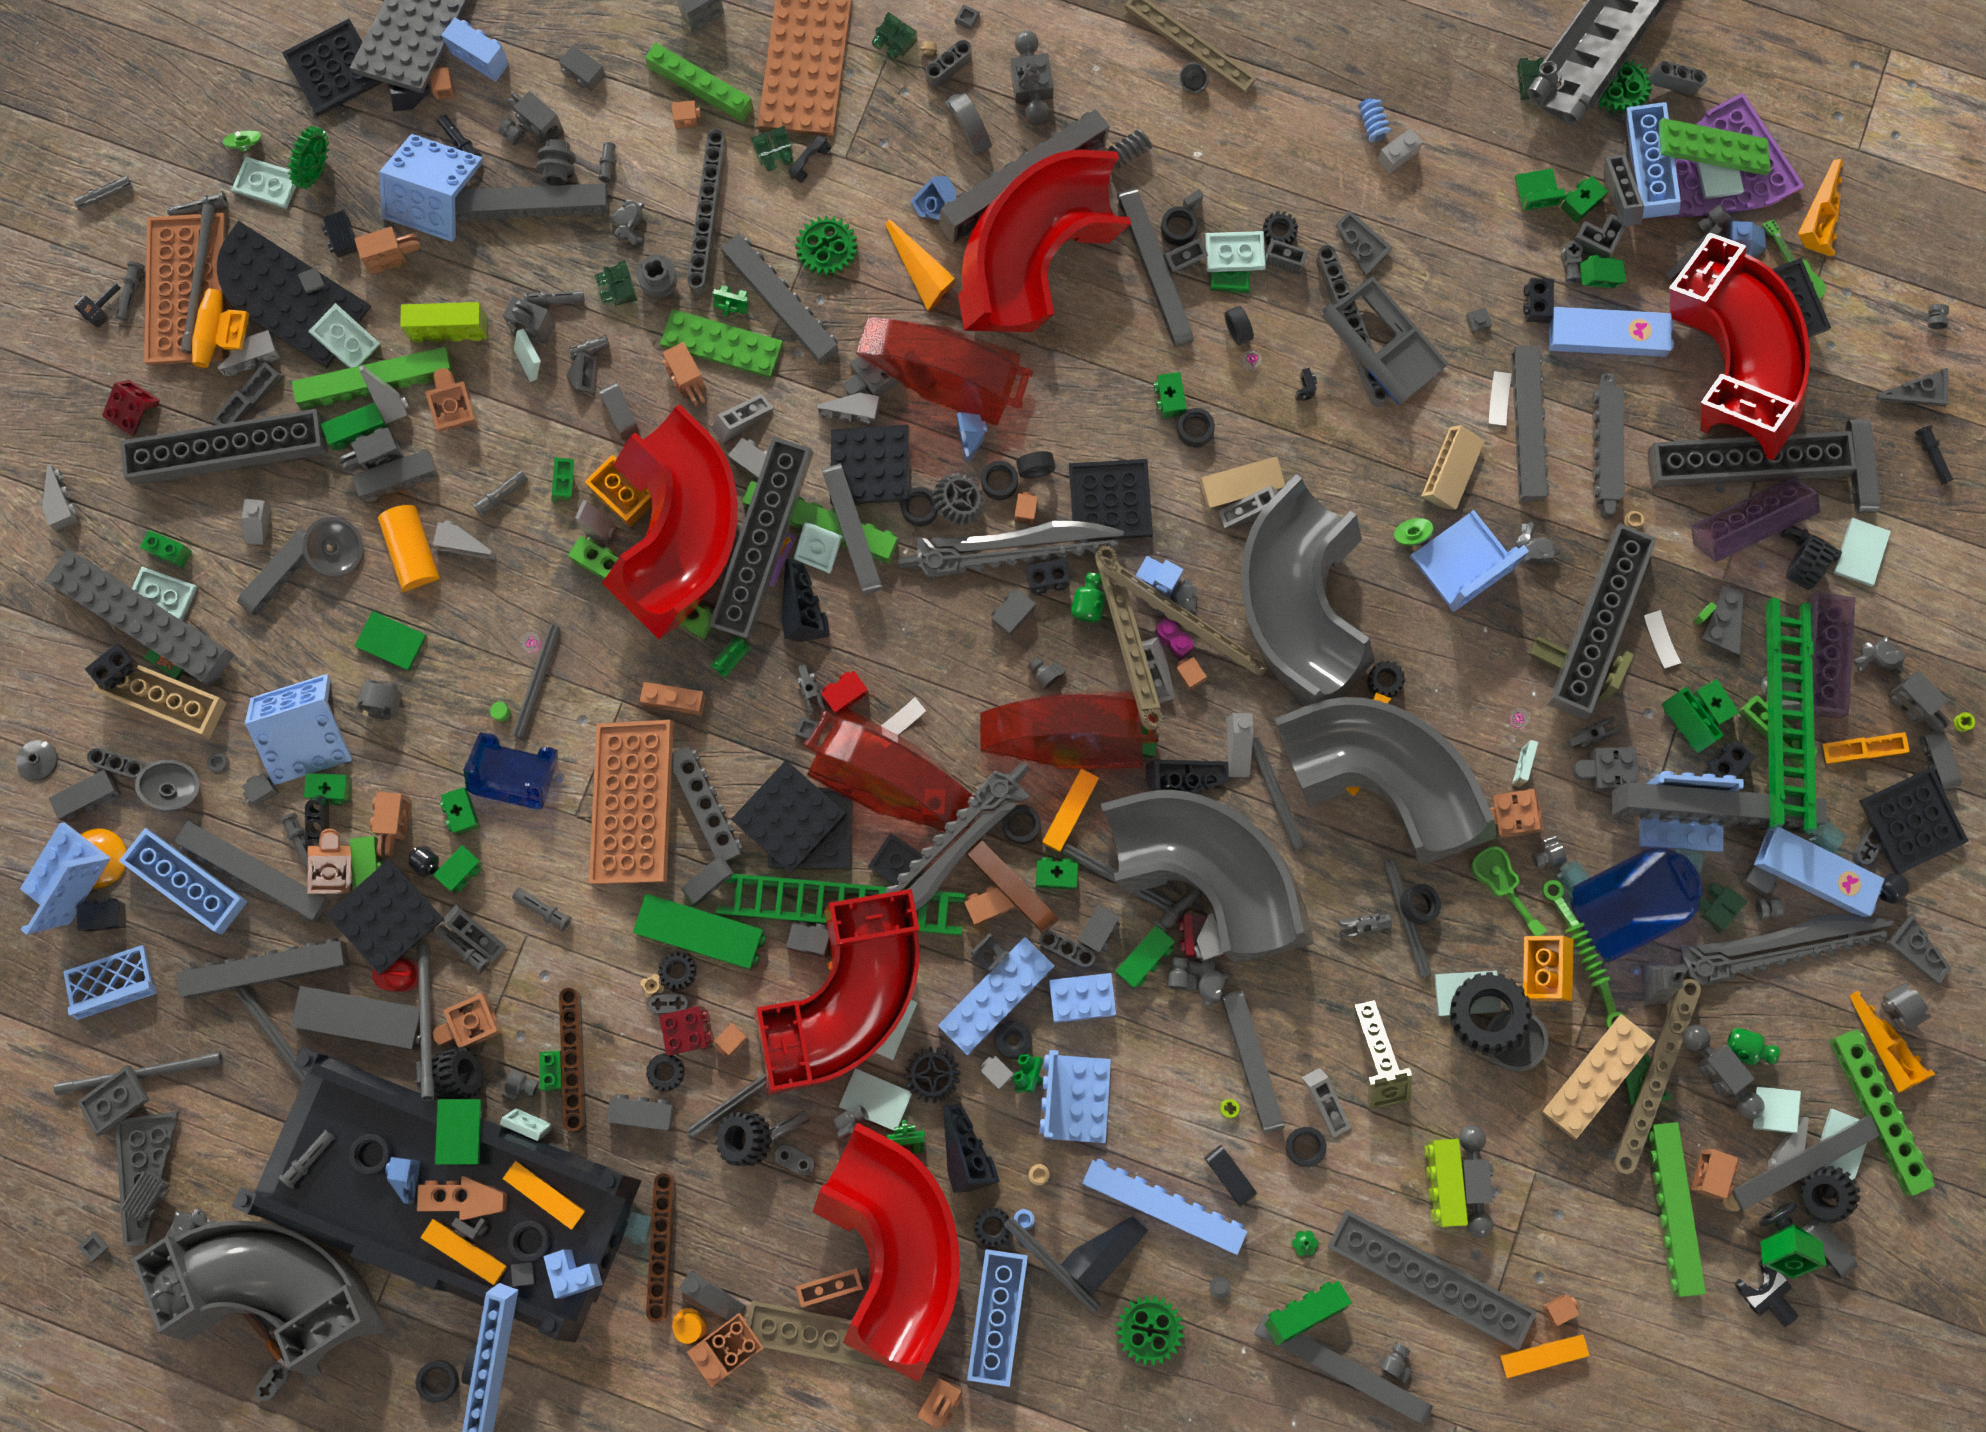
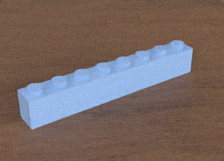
M1099 1158L1097 1161H1091L1082 1182L1083 1185L1238 1255L1247 1231L1243 1229L1244 1225L1232 1220V1223L1224 1221L1225 1216L1214 1211L1212 1215L1204 1212L1205 1207L1197 1203H1193V1206L1185 1203L1186 1198L1174 1194L1172 1197L1165 1194L1167 1190L1158 1185L1152 1188L1146 1185L1147 1180L1138 1176L1135 1179L1128 1177L1127 1171L1118 1167L1116 1170L1108 1167V1162Z
M500 1283L486 1292L462 1432L494 1431L518 1294L517 1289Z

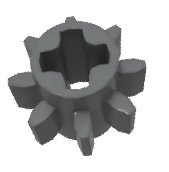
M1027 62L1025 67L1020 66L1016 72V78L1019 80L1018 84L1029 89L1031 84L1036 85L1040 79V73L1037 71L1038 67Z

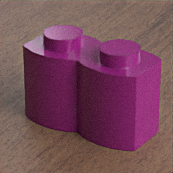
M1166 617L1156 626V637H1159L1162 644L1169 647L1171 654L1175 658L1183 660L1192 652L1194 647L1193 641L1187 634L1180 631L1175 621Z

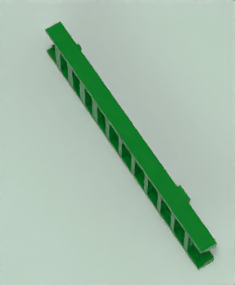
M1772 597L1766 603L1770 828L1783 826L1785 824L1784 815L1804 818V831L1810 834L1817 829L1812 665L1814 651L1811 603L1803 602L1799 606L1798 620L1780 617V598ZM1781 626L1799 629L1800 638L1781 635ZM1781 644L1800 647V656L1782 654ZM1781 663L1800 665V675L1782 672ZM1782 681L1801 684V693L1783 691ZM1782 700L1801 702V712L1782 709ZM1782 718L1802 721V730L1784 728ZM1783 737L1802 740V750L1783 747ZM1783 757L1802 760L1803 769L1783 766ZM1784 776L1803 779V788L1784 785ZM1785 796L1803 798L1804 807L1784 804Z
M734 874L725 883L737 884L734 893L735 907L717 906L716 914L827 924L825 915H822L825 892L839 893L838 901H842L845 898V893L858 894L860 898L865 897V895L884 894L887 887ZM743 885L757 886L755 909L741 908ZM764 886L778 888L775 911L761 910ZM784 888L798 889L796 912L782 911ZM804 890L819 891L816 914L802 913ZM936 891L929 901L940 902L938 925L925 924L927 903H925L918 909V933L962 936V927L946 926L948 902L964 904L965 894Z

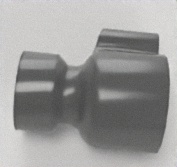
M1719 204L1709 212L1707 219L1701 220L1698 224L1704 233L1707 234L1716 224L1725 229L1734 219Z
M1039 656L1027 666L1032 673H1036V680L1044 689L1050 687L1066 672L1058 662L1045 666L1044 661Z
M1555 835L1543 839L1545 852L1539 851L1532 854L1537 869L1545 867L1546 864L1556 866L1567 862L1564 848L1558 842Z
M1172 958L1171 966L1173 970L1168 974L1167 987L1197 990L1198 977L1185 971L1188 967V959Z
M512 1069L505 1082L502 1097L514 1102L521 1091L533 1097L538 1089L539 1081L534 1079L528 1080L525 1073Z
M862 1105L855 1108L853 1112L845 1111L834 1118L836 1127L839 1130L838 1136L841 1140L852 1135L857 1123L862 1124L869 1120V1115Z
M1395 1342L1392 1348L1393 1353L1386 1355L1380 1368L1400 1381L1407 1383L1412 1371L1405 1365L1404 1358L1408 1357L1411 1350Z

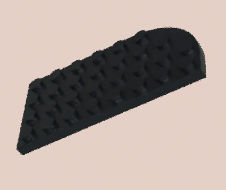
M238 220L225 238L218 254L217 277L223 294L236 310L247 311L249 313V320L266 331L269 330L271 334L327 369L336 356L309 333V330L335 303L358 324L371 308L370 304L320 272L319 274L325 287L307 294L298 274L313 268Z

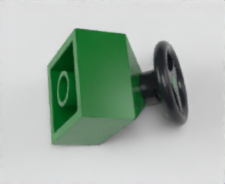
M1796 1202L1786 1203L1767 1213L1759 1220L1760 1226L1764 1227L1776 1223L1775 1226L1778 1229L1760 1241L1763 1265L1791 1279L1826 1266L1823 1242L1794 1224L1789 1216L1797 1208Z

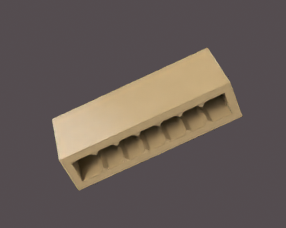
M1462 425L1450 427L1421 497L1439 507L1456 510L1485 440Z
M1277 456L1199 479L1204 499L1209 508L1246 498L1270 485L1275 489L1285 486Z

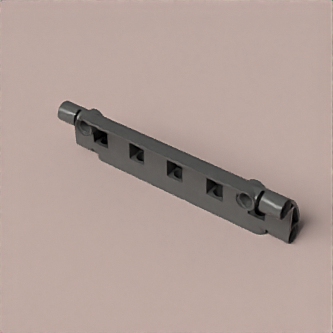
M1587 0L1540 65V73L1528 88L1527 96L1550 116L1566 124L1577 125L1586 110H1591L1596 105L1669 0Z

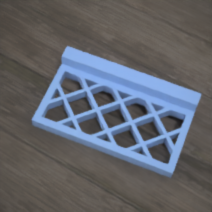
M143 945L63 971L70 1007H67L68 1014L76 1020L157 994L156 986L152 983L146 948ZM140 953L141 959L137 965L129 962L134 954ZM121 960L123 963L117 972L109 969L113 961ZM127 964L134 967L129 978L121 975ZM100 966L103 969L97 979L90 976L93 968ZM140 970L144 972L145 980L136 983L133 979ZM107 971L115 974L109 985L101 981ZM81 973L83 976L76 986L72 983L71 975ZM119 977L127 980L122 988H113ZM87 978L95 981L89 991L81 988ZM99 983L107 987L102 995L96 996L93 994ZM79 990L85 992L87 995L83 1001L76 1003L75 997Z

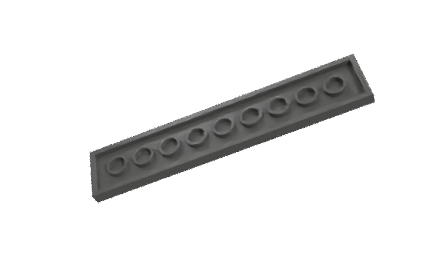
M1345 1209L1327 1246L1332 1251L1516 1350L1520 1349L1537 1311Z

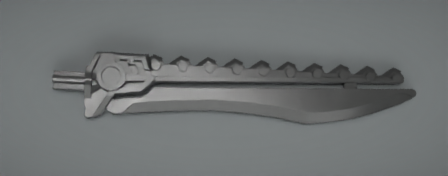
M1051 521L1024 530L998 535L933 538L930 542L926 538L918 537L916 539L918 542V555L898 557L900 569L919 566L927 578L959 574V572L964 573L968 567L980 571L985 564L995 569L1000 566L1001 562L1014 566L1017 564L1018 559L1030 564L1034 561L1035 557L1047 561L1051 559L1052 554L1061 559L1067 557L1068 552L1081 556L1086 549L1096 554L1102 546H1110L1114 551L1118 549V541L1110 540L1087 543V540L1123 537L1124 531L1088 522ZM1076 541H1079V543H1080V544H1070V545H1060V546H1050V547H1040V548H1029V549H1019V550H1009V551H999V552H989V553H979V554H969V555H960L959 553H957V552L954 551L953 549H935L936 547H937V548H954V549H956L957 551H959L960 553H965V552H975V551H985V550H995V549H1005V548H1015V547H1025V546H1036V545H1046V544H1056V543H1066V542H1076Z
M1022 761L1010 775L994 771L972 795L973 797L969 798V808L957 811L956 816L958 820L947 822L944 828L946 833L935 835L933 838L934 846L923 848L921 852L923 858L911 861L909 865L911 871L899 874L897 879L899 884L887 887L885 893L902 891L981 812L994 811L1007 800L1008 802H1005L995 812L984 813L909 888L912 889L916 911L927 903L964 854L1005 815L1016 808V801L1022 802L1029 798V794L1025 793V790L1018 783L1031 768Z
M1860 915L1814 917L1798 925L1763 936L1713 944L1697 945L1695 949L1691 946H1681L1682 964L1671 967H1682V969L1686 970V978L1697 981L1701 987L1734 979L1738 976V971L1747 975L1755 972V967L1767 971L1771 968V963L1784 967L1788 964V959L1800 963L1804 960L1805 955L1817 959L1821 956V951L1831 955L1837 952L1838 947L1850 951L1854 948V943L1864 947L1871 944V939L1883 943L1887 940L1888 935L1886 931L1856 936V933L1888 927L1892 925V921L1868 916L1862 917ZM1846 935L1847 937L1845 939L1803 946L1783 951H1777L1757 956H1751L1736 960H1729L1727 958L1836 936ZM1711 953H1719V954H1721V955L1704 956V954H1711Z

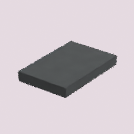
M126 1065L78 1100L77 1103L95 1136L100 1137L150 1099L132 1067Z

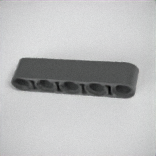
M1869 419L1848 420L1845 429L1852 433L1857 468L1850 474L1854 510L1856 513L1878 512L1880 497L1871 421Z
M304 530L297 531L238 597L237 603L252 615L258 614L306 561L302 551Z

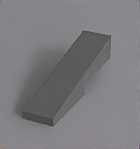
M264 361L240 391L235 390L212 420L217 425L239 422L285 376L272 364Z

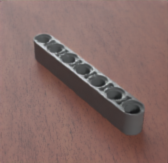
M841 463L822 469L823 476L863 596L883 590Z
M1242 990L1221 995L1264 1134L1284 1129V1122Z

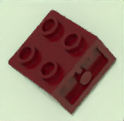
M131 380L116 382L113 385L102 416L133 436L137 432L144 411L158 407L160 400Z

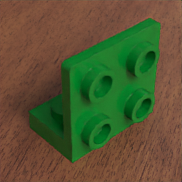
M1553 169L1516 174L1515 176L1523 211L1561 205L1566 196L1564 188H1557Z

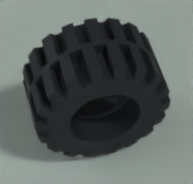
M1815 535L1810 536L1792 559L1787 569L1786 578L1810 590L1827 571L1835 556L1836 547Z
M457 1047L438 1053L432 1058L434 1093H436L438 1099H470L479 1094L478 1091H481L483 1070H481V1063L478 1062L477 1056L473 1055L470 1049Z
M737 1112L731 1113L730 1116H726L723 1119L724 1122H720V1129L716 1131L718 1138L715 1139V1142L718 1144L717 1151L721 1153L720 1157L722 1160H726V1163L734 1166H755V1164H760L762 1159L767 1158L766 1153L770 1152V1143H773V1139L770 1137L772 1135V1130H769L770 1125L768 1122H765L763 1116H759L757 1113ZM744 1131H745V1133H746V1143H745V1146L743 1147V1144H742V1136H743V1133H744Z
M1824 1166L1809 1174L1800 1186V1189L1803 1191L1799 1193V1198H1803L1801 1202L1802 1207H1807L1806 1213L1808 1215L1812 1213V1218L1815 1220L1821 1218L1822 1223L1830 1221V1224L1837 1221L1840 1222L1851 1215L1858 1207L1857 1202L1860 1201V1196L1857 1193L1860 1192V1189L1854 1185L1857 1183L1855 1178L1853 1180L1849 1178L1851 1175L1849 1172L1843 1173V1169L1840 1167L1834 1169V1166H1828L1827 1168ZM1821 1184H1829L1838 1191L1840 1196L1839 1205H1830L1823 1200L1820 1194Z

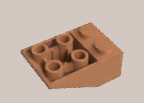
M738 1313L687 1351V1353L712 1388L764 1349V1347L742 1315Z

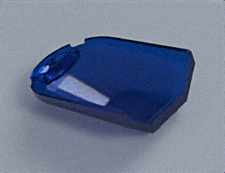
M1651 848L1569 887L1571 909L1578 922H1584L1585 925L1581 929L1589 932L1585 936L1587 939L1592 938V941L1589 943L1590 946H1595L1594 950L1606 962H1612L1689 922L1699 909L1698 905L1702 896V882L1695 866L1683 854L1667 848Z

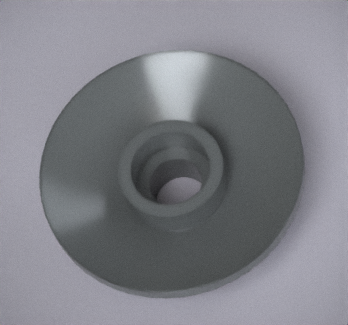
M42 740L28 742L20 749L17 755V768L28 779L40 780L46 778L54 771L57 765L56 750L51 744ZM36 755V760L32 762V757Z

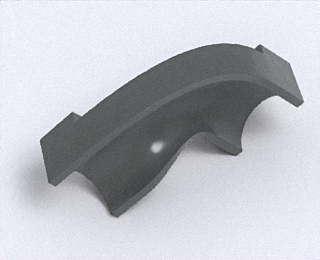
M1343 697L1314 703L1275 718L1280 737L1308 807L1347 793V787H1361L1375 793L1392 808L1400 819L1419 867L1497 838L1495 819L1471 768L1444 736L1415 715L1381 701Z
M1156 790L1139 793L1101 804L1102 812L1110 824L1118 853L1119 871L1114 873L1115 881L1129 894L1168 884L1167 880H1178L1194 886L1211 901L1216 914L1223 953L1234 963L1314 944L1307 908L1292 871L1266 836L1238 812L1208 797L1176 790Z
M222 1221L189 1230L176 1238L166 1236L132 1259L158 1333L187 1342L229 1315L241 1313L260 1315L277 1328L273 1332L287 1368L315 1377L322 1373L318 1364L319 1360L335 1346L358 1336L367 1334L380 1335L386 1331L366 1283L351 1264L329 1247L279 1226L253 1221Z

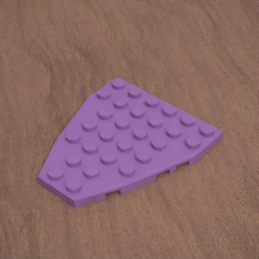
M1744 93L1710 109L1705 117L1696 125L1767 138L1771 171L1767 175L1739 170L1744 189L1742 194L1704 199L1696 166L1697 162L1674 158L1681 203L1679 214L1668 215L1667 218L1708 216L1709 212L1719 204L1723 206L1727 213L1769 207L1804 188L1798 175Z

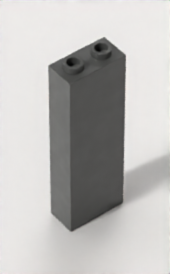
M300 986L290 1027L417 1050V1047L421 1045L419 1007Z

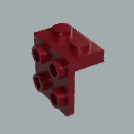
M1184 914L1182 919H1179V931L1183 932V940H1180V950L1184 952V958L1196 957L1194 952L1195 941L1207 916Z
M696 1006L660 1016L667 1055L712 1048L714 1037L712 1031H709L708 1022H710V1016L705 1007Z

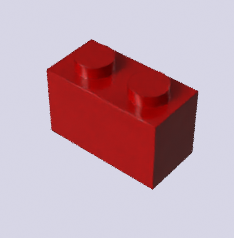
M855 671L844 673L840 676L838 682L835 684L830 683L823 688L822 698L835 716H838L869 694L868 689Z

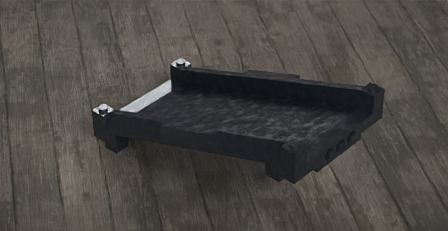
M302 1047L293 1067L307 1072L256 1190L240 1187L232 1208L248 1215L262 1217L352 1253L351 1256L433 1290L449 1292L484 1306L486 1292L496 1285L491 1284L421 1238L432 1219L442 1222L455 1231L456 1228L452 1226L455 1218L460 1217V1211H417L418 1185H425V1181H438V1185H446V1181H459V1185H461V1176H468L508 1194L507 1211L465 1220L474 1227L481 1218L489 1220L486 1224L488 1229L482 1237L472 1239L466 1236L465 1239L472 1244H476L507 1266L497 1284L500 1283L518 1290L513 1319L539 1329V1333L555 1340L576 1343L592 1302H597L629 1224L626 1218L642 1180L612 1167L589 1161L542 1141H536L481 1117L479 1164H435L437 1099L423 1101L421 1093L365 1072L359 1067L324 1053ZM326 1129L335 1139L307 1168L308 1173L295 1183V1188H289L279 1179V1176L281 1174L284 1175L292 1166L291 1163L299 1160ZM366 1134L380 1135L391 1144L393 1150L392 1157L421 1161L413 1204L403 1203L388 1181V1174H386L385 1170L376 1175H365L357 1172L352 1167L349 1152L354 1141ZM375 1142L364 1144L359 1151L360 1162L366 1167L377 1166L383 1158L382 1147ZM515 1161L522 1164L585 1210L572 1230L503 1179ZM444 1190L438 1192L437 1198L440 1202H443L446 1198ZM465 1190L459 1193L458 1197L461 1202L467 1199V1192ZM521 1222H540L550 1232L551 1237L550 1249L546 1255L563 1249L572 1250L576 1268L589 1263L597 1264L603 1285L566 1298H554L545 1260L542 1257L537 1261H533L535 1284L513 1286L511 1265L529 1262L519 1261L509 1251L508 1238L510 1232ZM531 1228L523 1230L517 1239L518 1248L525 1254L537 1252L542 1244L539 1232Z

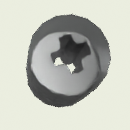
M1137 129L1134 131V134L1130 133L1128 138L1124 137L1121 142H1116L1115 146H1110L1109 151L1118 152L1119 159L1115 166L1121 169L1120 162L1127 165L1126 158L1133 161V154L1136 157H1140L1139 150L1146 153L1145 146L1152 149V144L1145 133Z

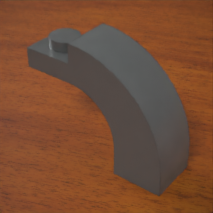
M965 93L952 95L948 100L944 101L946 109L958 121L968 147L975 155L992 147L984 123Z

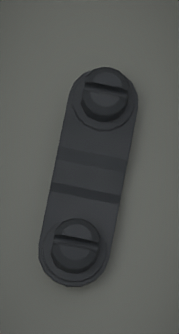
M818 135L788 169L791 179L795 178L799 183H802L808 176V173L803 170L804 165L808 162V158L818 150L823 155H826L831 150L832 145L827 142L826 137Z

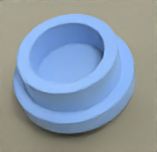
M1021 1209L1014 1215V1219L1025 1230H1029L1033 1226L1034 1215L1029 1210Z

